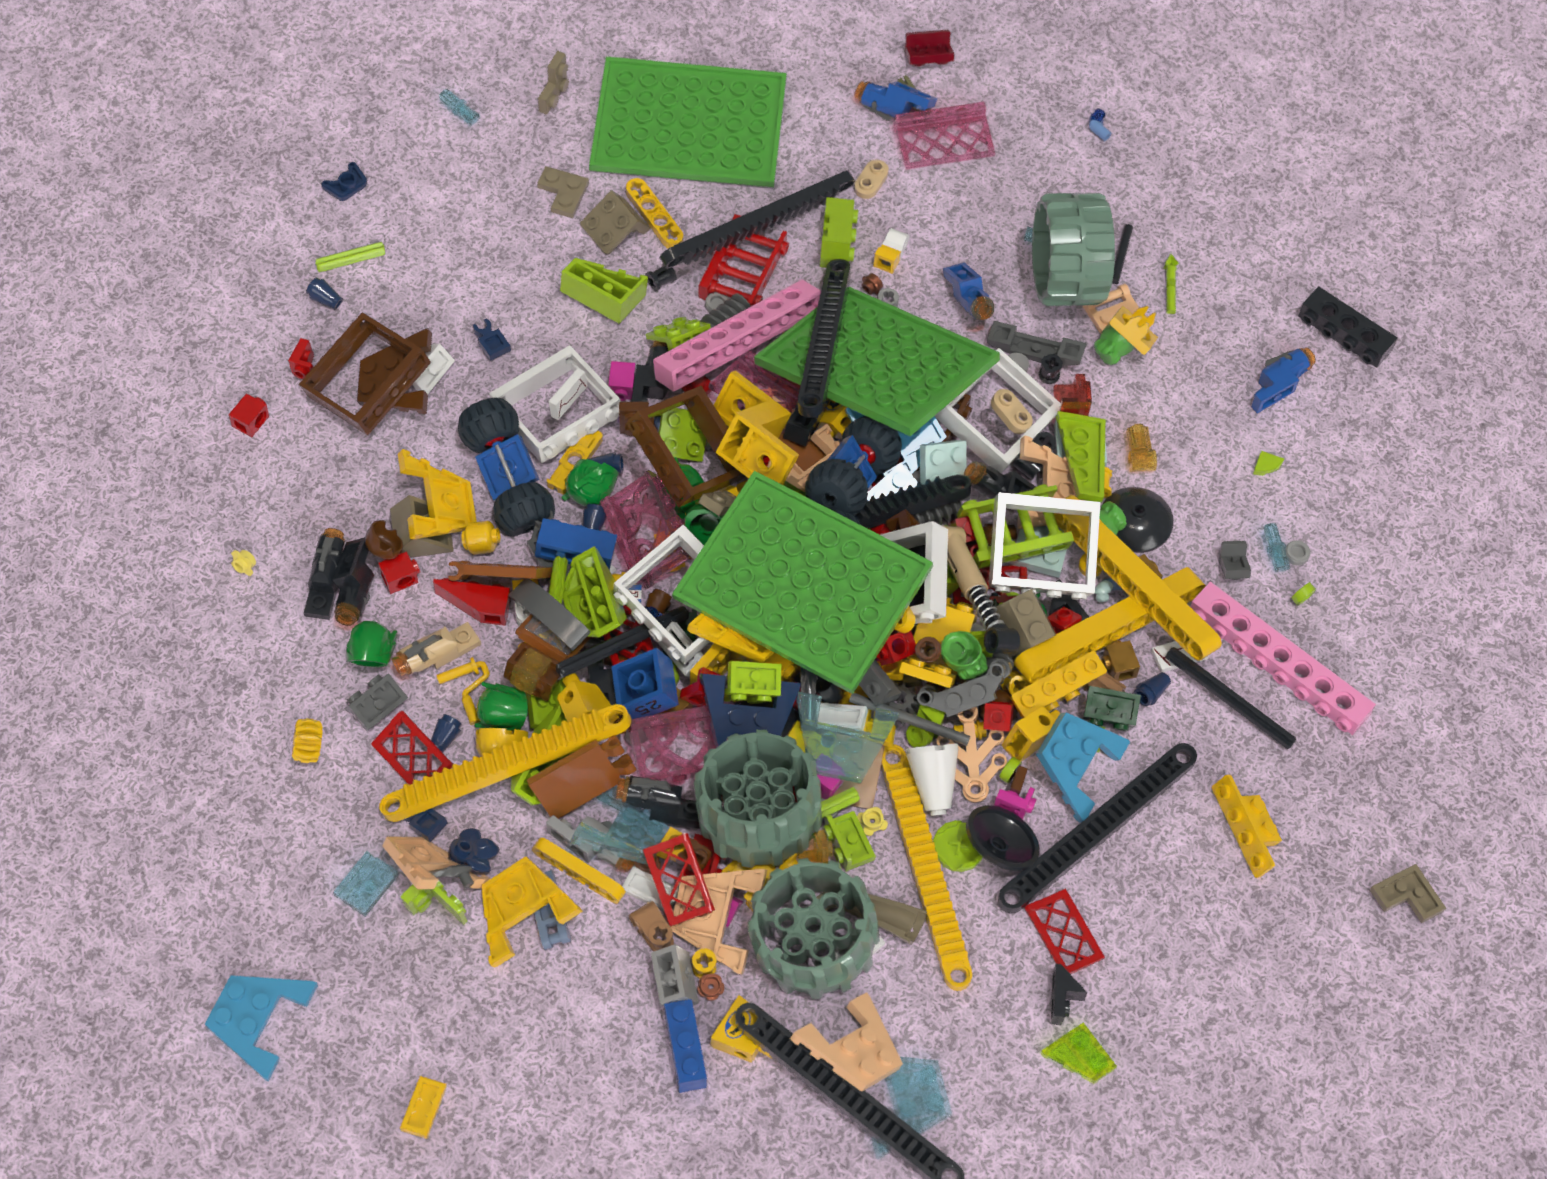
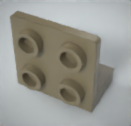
M612 190L580 222L583 229L607 255L631 232L638 231L644 235L651 229L628 201Z

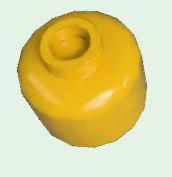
M490 521L469 523L461 534L464 549L468 550L472 555L492 553L495 551L497 543L501 541L499 529L495 528Z

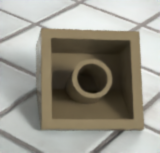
M408 495L390 508L392 530H397V535L403 542V549L400 554L407 551L410 557H421L454 551L451 533L414 540L410 539L407 519L412 514L429 517L426 500Z
M1033 588L996 606L997 611L995 613L1000 614L999 620H1003L1008 628L1016 629L1020 636L1018 651L1015 654H1008L1009 657L1056 635Z

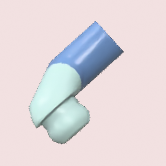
M1112 578L1103 579L1095 587V599L1097 602H1107L1109 600L1108 593L1113 590L1123 589Z

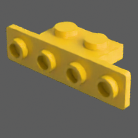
M1091 651L1012 694L1010 699L1022 718L1040 707H1045L1050 712L1060 706L1059 702L1066 699L1068 703L1080 696L1079 690L1087 683L1104 675L1107 669L1097 653Z
M1225 775L1212 786V791L1254 877L1260 878L1275 867L1267 847L1277 845L1282 839L1260 795L1241 796L1232 775Z

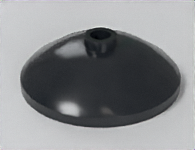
M1126 487L1113 492L1103 502L1104 504L1111 501L1122 509L1127 524L1123 530L1118 531L1116 536L1134 553L1153 551L1161 547L1169 539L1174 525L1173 514L1167 502L1155 492L1141 487ZM1135 510H1140L1143 513H1137Z
M984 805L974 809L967 818L966 832L972 846L981 857L992 865L1005 870L1022 871L1030 868L1038 859L1040 847L1035 833L1024 820L1013 812L998 806Z

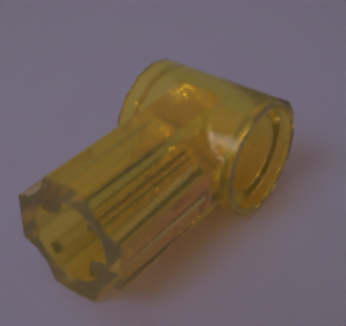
M1134 424L1128 427L1126 434L1129 446L1128 463L1132 466V468H1129L1130 472L1156 471L1157 455L1155 449L1151 447L1148 427L1143 424Z

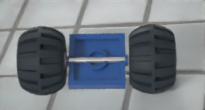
M495 397L480 400L467 407L459 416V436L470 450L481 453L475 456L491 497L495 501L493 515L500 531L507 536L515 537L533 531L535 521L542 522L543 518L548 519L550 511H552L554 518V499L544 486L536 483L540 479L524 441L518 435L519 418L513 406L506 400Z
M867 416L860 417L851 422L843 432L841 443L831 456L816 465L809 473L805 484L806 497L832 511L841 510L845 515L849 513L856 516L865 506L868 488L877 476L883 475L888 469H892L899 461L902 443L898 431Z

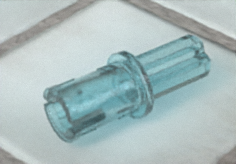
M444 89L439 94L440 100L452 109V113L460 116L468 125L472 126L478 121L475 117L480 118V115L467 105L466 100L459 99L449 89Z
M1270 523L1264 525V533L1268 543L1266 551L1270 553L1274 571L1278 572L1279 570V572L1289 570L1291 566L1285 551L1286 544L1281 541L1277 524Z

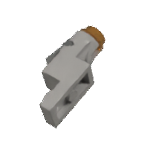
M554 815L546 822L547 833L587 863L596 855L618 870L623 869L625 872H628L632 869L635 860L638 858L639 854L635 852L636 849L631 846L630 841L610 821L600 823L598 820L587 816L575 830H573L572 825L565 819L559 820Z

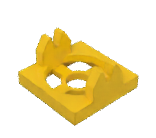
M1122 306L1110 320L1109 324L1140 353L1145 355L1158 338L1149 329L1155 322L1156 313L1153 312L1146 316L1145 313L1149 307L1143 306L1132 314Z

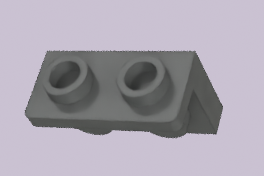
M874 660L859 686L875 706L897 700L901 692L879 666L878 662Z
M389 673L383 677L378 674L367 683L370 688L363 693L358 690L347 699L350 704L344 709L347 712L350 711L366 731L371 729L408 698Z

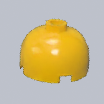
M502 728L476 729V750L479 756L482 757L484 752L490 754L494 748L500 750L504 744L510 746L514 740L520 742L522 737L528 738V732L514 729L513 733V731Z

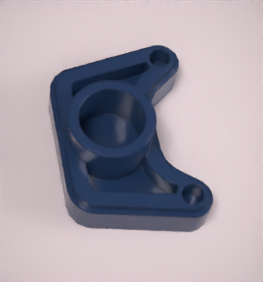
M350 162L348 164V171L341 173L338 180H324L321 186L325 192L339 201H346L364 189L368 183L366 176L357 163Z

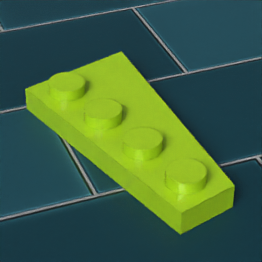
M1058 411L1056 421L1076 497L1080 500L1102 503L1104 499L1106 419Z

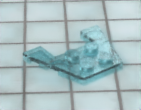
M798 692L797 704L805 752L812 754L816 760L817 775L861 784L896 723L899 712L876 708L870 733L818 722L822 696Z
M616 785L596 797V799L620 811L608 833L604 834L581 822L573 834L570 843L580 846L581 842L592 845V850L602 852L603 849L618 852L617 857L648 865L643 849L661 843L669 827L657 820H649L650 812L647 809L625 803L627 793Z
M900 1057L903 1065L898 1071L886 1077L895 1115L919 1134H922L952 1115L938 1060ZM871 1137L876 1159H881L891 1152L883 1144L878 1143L874 1137Z

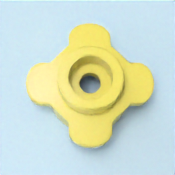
M234 550L231 553L233 556L231 565L237 572L251 576L253 574L252 568L256 565L254 556L246 550H241L240 552Z
M878 807L869 808L864 813L860 812L857 815L867 836H872L878 830L884 831L887 829L888 822L883 820V814Z

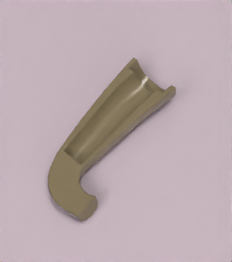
M822 892L816 898L820 899L825 893L828 892ZM868 894L871 902L875 905L878 927L912 945L925 922L927 911ZM829 905L825 910L828 912L832 909H838L839 906ZM856 907L851 910L845 908V912L864 920Z

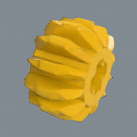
M310 718L298 719L296 721L292 746V757L295 761L316 763L319 759L323 725L320 721Z

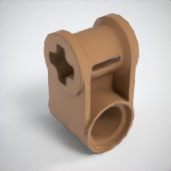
M652 900L628 915L633 926L639 928L637 932L645 939L653 952L674 945L672 929Z

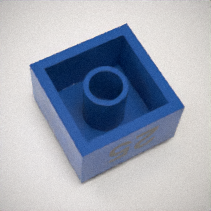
M658 648L611 666L616 704L623 705L627 709L632 723L679 705L672 660Z

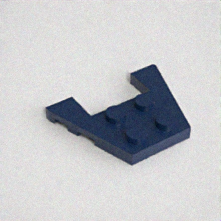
M700 674V682L704 688V699L709 710L710 726L716 748L727 741L728 736L735 733L744 735L757 733V730H767L770 734L781 736L800 690L801 683L781 681V696L774 697L773 708L724 704L726 676Z

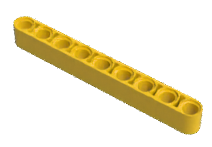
M1069 495L1064 498L1071 500H1079L1074 495ZM1054 513L1058 527L1064 533L1071 531L1074 542L1087 554L1089 516ZM1099 519L1096 564L1195 660L1200 661L1218 650L1222 642L1217 632Z
M1189 567L1183 568L1162 579L1186 603L1193 601L1206 587L1203 581ZM1129 596L1025 650L1017 656L1014 666L1032 684L1091 651L1096 652L1155 620Z

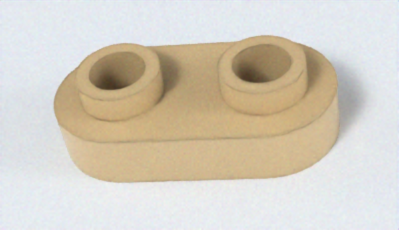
M872 160L867 163L855 182L854 190L858 197L870 199L877 194L888 177L889 168L884 161Z
M1000 389L991 398L992 409L1013 433L1024 434L1033 423L1031 414L1011 391Z

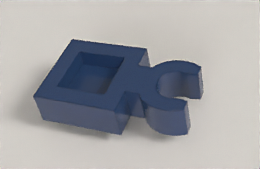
M484 319L486 327L484 329L478 328L476 324L473 325L474 334L479 337L478 345L490 361L511 351V345L499 328L492 331L489 319Z
M432 808L403 819L409 822L408 824L413 831L429 842L448 824L446 818Z

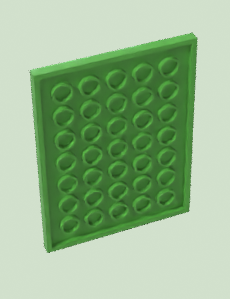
M606 56L589 171L774 188L787 73Z
M849 287L827 398L899 432L912 436L1000 361V352ZM818 307L754 356L755 364L801 385Z
M754 471L673 591L672 596L677 601L853 694L932 570L933 562Z

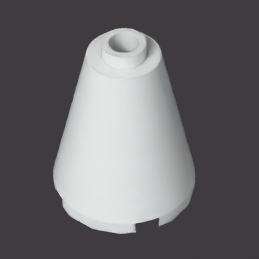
M958 744L905 749L924 810L930 811L931 816L946 814V809H950L952 806Z

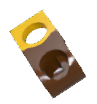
M670 826L661 842L680 836L682 833ZM690 837L702 872L712 853L705 846ZM684 844L677 845L672 854L687 860L688 855ZM661 851L657 853V856L666 860L668 854ZM672 856L670 857V860L684 866L685 862ZM688 864L686 869L693 872L692 866Z

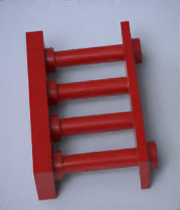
M734 214L732 220L740 217V215ZM782 231L778 241L754 233L751 238L745 237L747 241L773 249L769 259L737 248V245L732 243L728 248L723 247L719 252L716 250L698 285V298L706 300L708 295L715 292L731 298L734 294L738 293L748 301L750 306L763 301V291L781 255L785 256L789 249L790 243L787 242V231ZM736 257L762 266L764 269L761 275L757 276L728 266L727 261L729 258ZM720 275H728L756 286L752 294H748L719 284L718 278Z

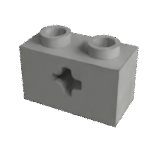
M676 944L651 952L660 1005L664 1006L666 1003L692 999L693 1005L699 1004L689 952Z

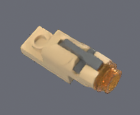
M468 622L450 632L444 626L400 649L391 660L400 676L405 674L409 676L431 665L438 669L480 646L481 640Z

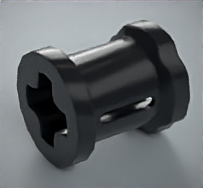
M664 264L653 272L648 271L645 276H648V284L656 292L660 290L662 285L669 281L674 282L677 280L673 267L667 269Z
M1048 354L1042 358L1039 378L1043 383L1054 384L1059 380V371L1062 369L1063 361L1058 355Z

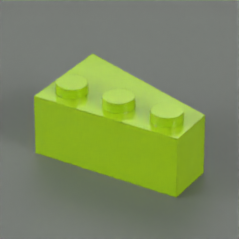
M826 198L820 267L826 268L827 264L835 259H843L848 262L854 261L855 248L850 247L851 242L855 243L857 229L852 228V223L857 224L858 210L854 209L855 200Z
M574 258L561 271L560 291L620 324L645 297L648 276L640 275L639 278L626 274L625 270L619 269L616 272L604 269L602 264Z

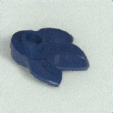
M475 828L461 831L458 839L453 840L449 846V856L455 863L467 864L478 872H490L491 866L488 860L495 857L500 851L499 847L492 840L481 838L480 831Z

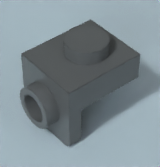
M1223 541L1221 543L1219 561L1225 579L1239 580L1250 578L1251 568L1246 557V541Z

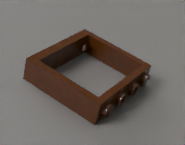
M362 312L298 385L309 398L368 436L431 364V361L421 348ZM373 334L407 356L354 415L320 392L367 338Z
M702 386L641 409L626 422L678 507L700 499L705 493H713L734 484L745 477L744 474L716 453L727 473L692 487L650 420L652 417L685 405L716 453L728 427Z

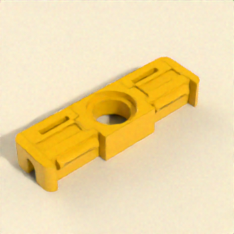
M597 430L595 433L587 434L579 439L575 445L569 446L559 460V466L550 479H546L547 487L552 490L556 488L558 493L564 495L567 492L565 487L566 478L574 467L573 464L568 462L569 458L573 456H578L581 459L591 458L603 442V434Z

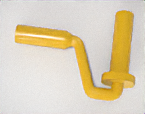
M471 657V662L439 673L436 676L439 684L472 672L478 675L480 674L478 668L481 667L483 675L462 692V703L469 723L474 725L479 723L480 720L472 697L468 694L489 677L490 672L485 662H475L474 657Z

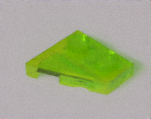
M1084 1022L1041 1050L1040 1053L1044 1058H1050L1063 1065V1068L1072 1073L1080 1074L1082 1078L1093 1084L1117 1068V1065Z

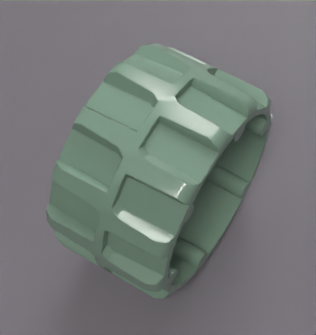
M1047 193L1041 196L1040 201L1036 205L1032 230V266L1038 299L1045 306L1101 304L1108 299L1115 263V236L1110 204L1101 193Z
M757 730V733L744 735L735 733L728 736L727 741L716 749H710L704 755L703 769L694 776L696 808L701 834L704 838L711 839L714 852L723 859L729 857L737 862H741L743 867L752 868L755 865L773 864L774 867L783 864L785 859L797 852L803 853L809 847V839L813 831L818 832L822 824L821 785L817 777L816 760L809 752L804 753L797 746L795 739L787 735L784 738L770 734L767 730ZM721 795H723L724 811H722Z
M808 858L798 859V864L784 870L775 869L769 874L770 880L761 891L754 892L751 899L753 914L751 920L747 923L753 950L763 973L770 974L775 978L782 991L786 993H792L793 991L810 995L811 999H821L823 994L841 989L842 993L850 990L851 982L862 971L869 972L873 966V950L875 944L880 942L875 905L868 896L865 882L859 876L852 878L842 871L839 862L829 860L828 864L810 862ZM814 892L828 893H825L820 899H817ZM792 899V909H779L783 904ZM805 900H809L812 902V904L807 908H802L799 906V904ZM829 905L839 906L835 912H827L825 910ZM856 907L863 916L864 920L858 919L855 922L856 929H853L851 922L844 918L845 908L851 910ZM786 920L794 922L791 927H781V923ZM811 925L821 926L817 932L807 931ZM773 928H776L778 936L783 939L782 947L784 953L780 948H774L771 951L765 944V937H772L774 935ZM839 929H845L848 931L847 934L843 937H837L834 935V933ZM855 942L846 954L836 960V948L846 949ZM798 944L802 946L799 952L793 953L789 951L793 945ZM821 949L829 951V954L825 957L816 956V953ZM807 958H811L815 967L797 965L804 963Z

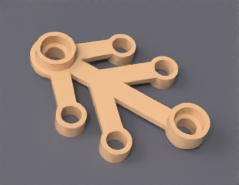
M976 706L966 710L973 713L971 718L963 716L965 711L957 714L958 719L964 723V733L971 737L966 746V751L958 746L957 757L958 760L968 767L969 777L957 768L955 774V781L963 786L964 797L973 803H979L986 799L989 793L988 783L1007 764L1006 756L997 753L992 757L990 766L979 775V765L995 746L1001 745L1004 742L1005 736L1003 731L991 730L987 740L977 750L974 722L978 718ZM999 733L1002 737L1000 740L995 741L992 739V735ZM937 737V746L940 745V741L945 737ZM948 739L949 744H956L952 740ZM998 758L1004 760V764L1001 766L995 765L994 762ZM974 786L980 787L981 791L978 794L971 792Z

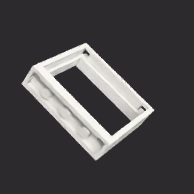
M570 345L489 393L490 398H502L513 405L570 370L575 371L579 368L585 372L587 387L603 403L602 406L541 443L519 420L518 435L522 437L525 446L541 463L554 458L569 446L575 445L582 437L595 433L599 428L619 417L620 398Z
M998 348L996 351L1000 352V361L990 369L995 371L1042 414L1022 435V437L1026 435L1034 439L1037 434L1048 426L1056 417L1057 412L1061 411L1064 406ZM985 372L937 413L935 418L960 440H965L966 446L987 465L1002 473L1020 455V439L1003 454L952 408L987 373Z
M998 493L994 501L989 588H995V591L1002 593L1020 590L1021 594L1033 588L1035 594L1036 592L1046 593V597L1061 598L1062 594L1072 595L1071 599L1087 600V597L1095 593L1100 502ZM1005 508L1089 516L1085 585L1001 577Z
M931 521L881 534V536L906 549L926 544L925 558L933 562V568L925 579L924 604L911 606L910 608L915 615V624L932 623V620L946 617L948 529Z
M682 525L614 582L613 595L622 606L626 604L632 610L631 614L639 624L644 623L650 629L649 633L655 641H661L667 647L668 654L675 661L679 659L685 664L711 641L699 637L689 647L684 649L628 591L629 588L679 546L695 560L704 545Z

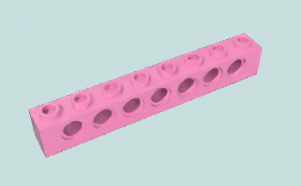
M803 279L653 359L655 379L673 392L791 328L818 307L821 290Z
M1209 582L1192 601L1190 607L1217 632L1220 639L1230 643L1233 650L1238 654H1244L1250 658L1258 669H1264L1270 673L1278 684L1286 685L1290 688L1298 699L1306 700L1314 706L1318 714L1333 720L1341 731L1349 732L1353 735L1371 715L1376 705L1374 702L1212 582ZM1213 612H1218L1222 616H1217ZM1233 627H1238L1242 631H1237ZM1254 642L1260 643L1263 647L1255 645ZM1275 658H1280L1284 662H1279ZM1295 673L1302 674L1304 678L1297 676ZM1316 688L1322 689L1325 693H1320ZM1337 704H1342L1346 709L1340 708Z

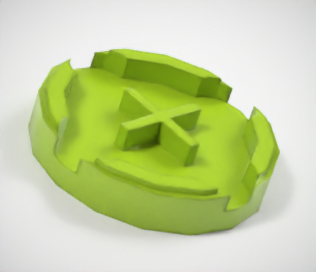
M954 820L945 823L937 830L933 842L935 844V851L938 854V861H940L943 867L951 871L965 872L975 868L981 862L983 857L972 846L966 832L965 822Z

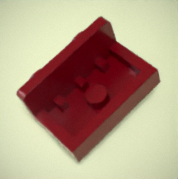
M935 30L906 33L905 54L909 64L924 66L928 63L943 65L948 62H954V51L950 44V31Z

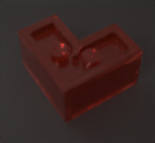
M1075 374L1073 384L1054 385V398L1061 403L1059 411L1089 416L1092 404L1090 381H1086L1085 374Z

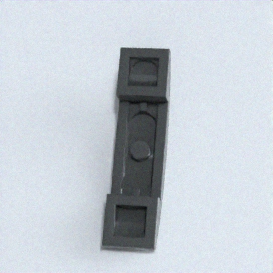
M998 321L993 322L987 338L989 344L1000 348L1006 353H1021L1029 360L1039 363L1048 354L1058 355L1063 361V366L1080 365L1087 345L1085 342L1064 337L1061 343L1017 332V326Z
M525 578L508 595L525 611L527 610L552 631L572 651L591 633L561 603L529 578Z

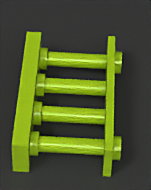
M1046 484L1033 488L1031 491L1017 494L1052 498L1058 489L1056 485L1048 487ZM995 498L977 502V500L966 501L957 513V518L969 516L979 548L973 559L979 569L989 567L991 559V546H988L979 514L993 512L994 515ZM1017 509L1026 539L1020 543L1012 541L1005 520L1002 564L1066 550L1074 542L1072 532L1063 533L1058 528L1054 513L1043 512L1050 534L1047 537L1039 538V536L1035 535L1028 510Z

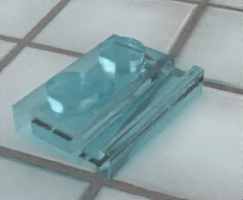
M366 851L333 893L336 898H340L345 904L366 917L399 874L397 870Z

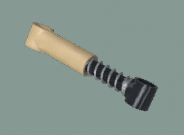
M943 526L948 529L947 564L964 597L973 604L980 622L983 623V628L986 630L984 635L985 650L990 654H1015L1020 646L1019 633L1014 628H1008L1003 620H999L1000 614L995 613L997 608L992 607V600H988L990 598V595L986 594L988 585L966 545L965 530L962 527Z

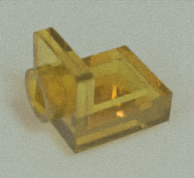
M529 647L513 667L510 683L517 689L532 695L535 692L537 682L549 669L552 660Z
M824 830L814 831L813 850H806L801 854L798 852V859L808 858L810 862L828 864V857L833 856L831 840L827 841Z

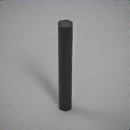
M1130 224L1124 225L1115 258L1112 283L1117 285L1119 284L1133 226Z

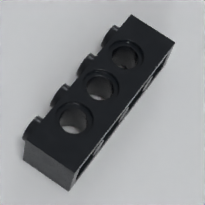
M1320 286L1305 300L1298 315L1305 324L1314 326L1325 337L1332 338L1341 344L1346 351H1352L1361 357L1364 363L1373 365L1376 368L1391 353L1398 337Z

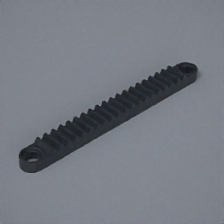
M849 170L843 171L665 250L659 258L667 269L681 263L690 265L692 260L697 262L700 257L705 258L707 254L712 255L715 250L719 252L723 247L728 248L731 243L735 245L738 240L742 242L745 237L751 238L753 233L758 235L761 230L766 231L768 227L773 228L776 223L780 225L783 220L787 222L790 217L796 218L798 213L803 215L806 210L809 212L813 207L818 208L820 204L825 205L827 197L835 198L838 193L850 188L855 183V179Z
M835 259L827 264L798 395V412L800 415L808 418L819 416L823 412L824 404H826L827 391L830 385L851 277L850 263L843 259ZM811 403L816 404L814 406H805L806 404Z
M952 475L943 479L936 476L933 482L927 479L923 485L921 482H917L916 487H912L910 484L906 490L900 487L897 493L890 490L887 496L884 493H881L877 499L875 496H871L870 501H866L861 512L855 517L861 526L869 529L885 524L886 520L905 509L911 515L960 501L970 496L971 480L965 475ZM954 486H963L964 488H959V489H958V488H953V487H954Z
M1187 743L1175 745L1042 854L1030 868L1023 870L1004 885L998 897L1000 908L1010 914L1021 911L1026 905L1033 902L1037 896H1040L1046 889L1051 887L1053 883H1056L1060 877L1074 868L1077 863L1079 864L1083 858L1097 849L1099 845H1102L1106 839L1126 825L1129 820H1132L1145 807L1149 806L1152 801H1155L1167 789L1172 787L1175 782L1177 783L1195 765L1197 752L1194 747ZM1179 752L1187 753L1190 761L1182 763L1178 761L1176 754ZM1007 893H1015L1019 897V902L1013 905L1005 901L1004 896Z
M745 1003L738 1007L734 1022L743 1034L750 1038L755 1045H759L764 1052L769 1053L771 1058L776 1059L781 1066H785L790 1073H794L799 1080H803L808 1087L813 1088L815 1093L820 1094L825 1101H829L834 1108L839 1109L843 1115L848 1116L852 1122L857 1123L859 1128L867 1131L869 1136L874 1137L878 1143L883 1144L888 1151H892L897 1158H901L906 1165L911 1166L913 1171L921 1174L922 1178L942 1179V1173L945 1170H952L956 1173L957 1179H964L965 1174L960 1165L865 1090L861 1092L832 1071L834 1067L822 1058L817 1060L810 1055L811 1050L802 1043L796 1045L792 1042L790 1038L793 1033L754 1003ZM745 1011H751L756 1015L757 1020L752 1025H746L741 1020V1014Z

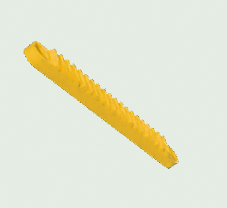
M620 704L611 705L601 710L592 709L591 714L582 713L581 718L572 717L570 722L562 721L560 726L552 725L550 730L544 728L540 734L534 732L530 738L524 736L520 742L514 740L510 746L504 744L500 750L494 748L490 754L482 753L480 758L473 756L470 762L463 760L462 765L453 764L452 769L443 768L442 773L433 772L432 777L423 776L422 781L415 779L412 785L405 783L403 788L384 796L379 804V809L388 821H401L575 752L596 739L600 742L618 735L630 727L631 716L627 709ZM623 715L620 722L616 724L610 723L613 716ZM400 803L396 811L388 812L391 804Z
M893 744V747L885 746L881 765L882 773L923 910L927 911L926 920L944 981L950 989L962 991L970 985L972 969L968 960V952L965 950L964 940H962V933L959 930V923L956 920L955 910H953L952 900H950V894L947 890V884L944 881V874L941 871V864L938 861V854L935 851V844L932 841V834L929 831V824L926 821V814L923 811V804L920 802V795L918 794L904 749ZM890 753H894L899 756L900 761L897 764H890L886 761L885 757ZM955 970H960L965 974L966 979L961 983H957L952 980L951 973Z

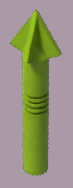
M1172 253L1168 256L1163 268L1166 270L1167 314L1176 313V266L1179 263Z

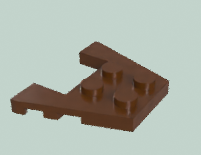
M429 328L405 338L421 348L425 353L431 352L432 332ZM389 346L360 360L357 402L360 406H363L407 355ZM425 390L405 393L392 408L399 409L402 412L411 410L417 411L418 414H427L428 394Z

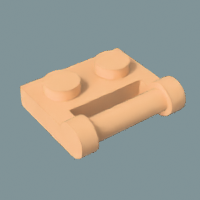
M1126 284L1119 285L1116 290L1110 291L1108 299L1099 305H1082L1100 334L1122 306L1132 314L1139 308ZM1118 298L1123 300V302L1103 310H1096V307Z

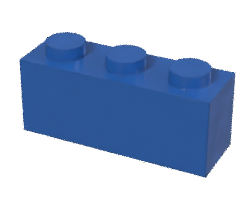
M543 518L536 543L535 557L552 561L557 556L561 558L566 557L568 564L571 565L574 557L595 546L610 571L617 535L605 530L599 531L582 525H572L556 519Z
M692 999L664 1004L665 1019L679 1093L707 1088V1075Z

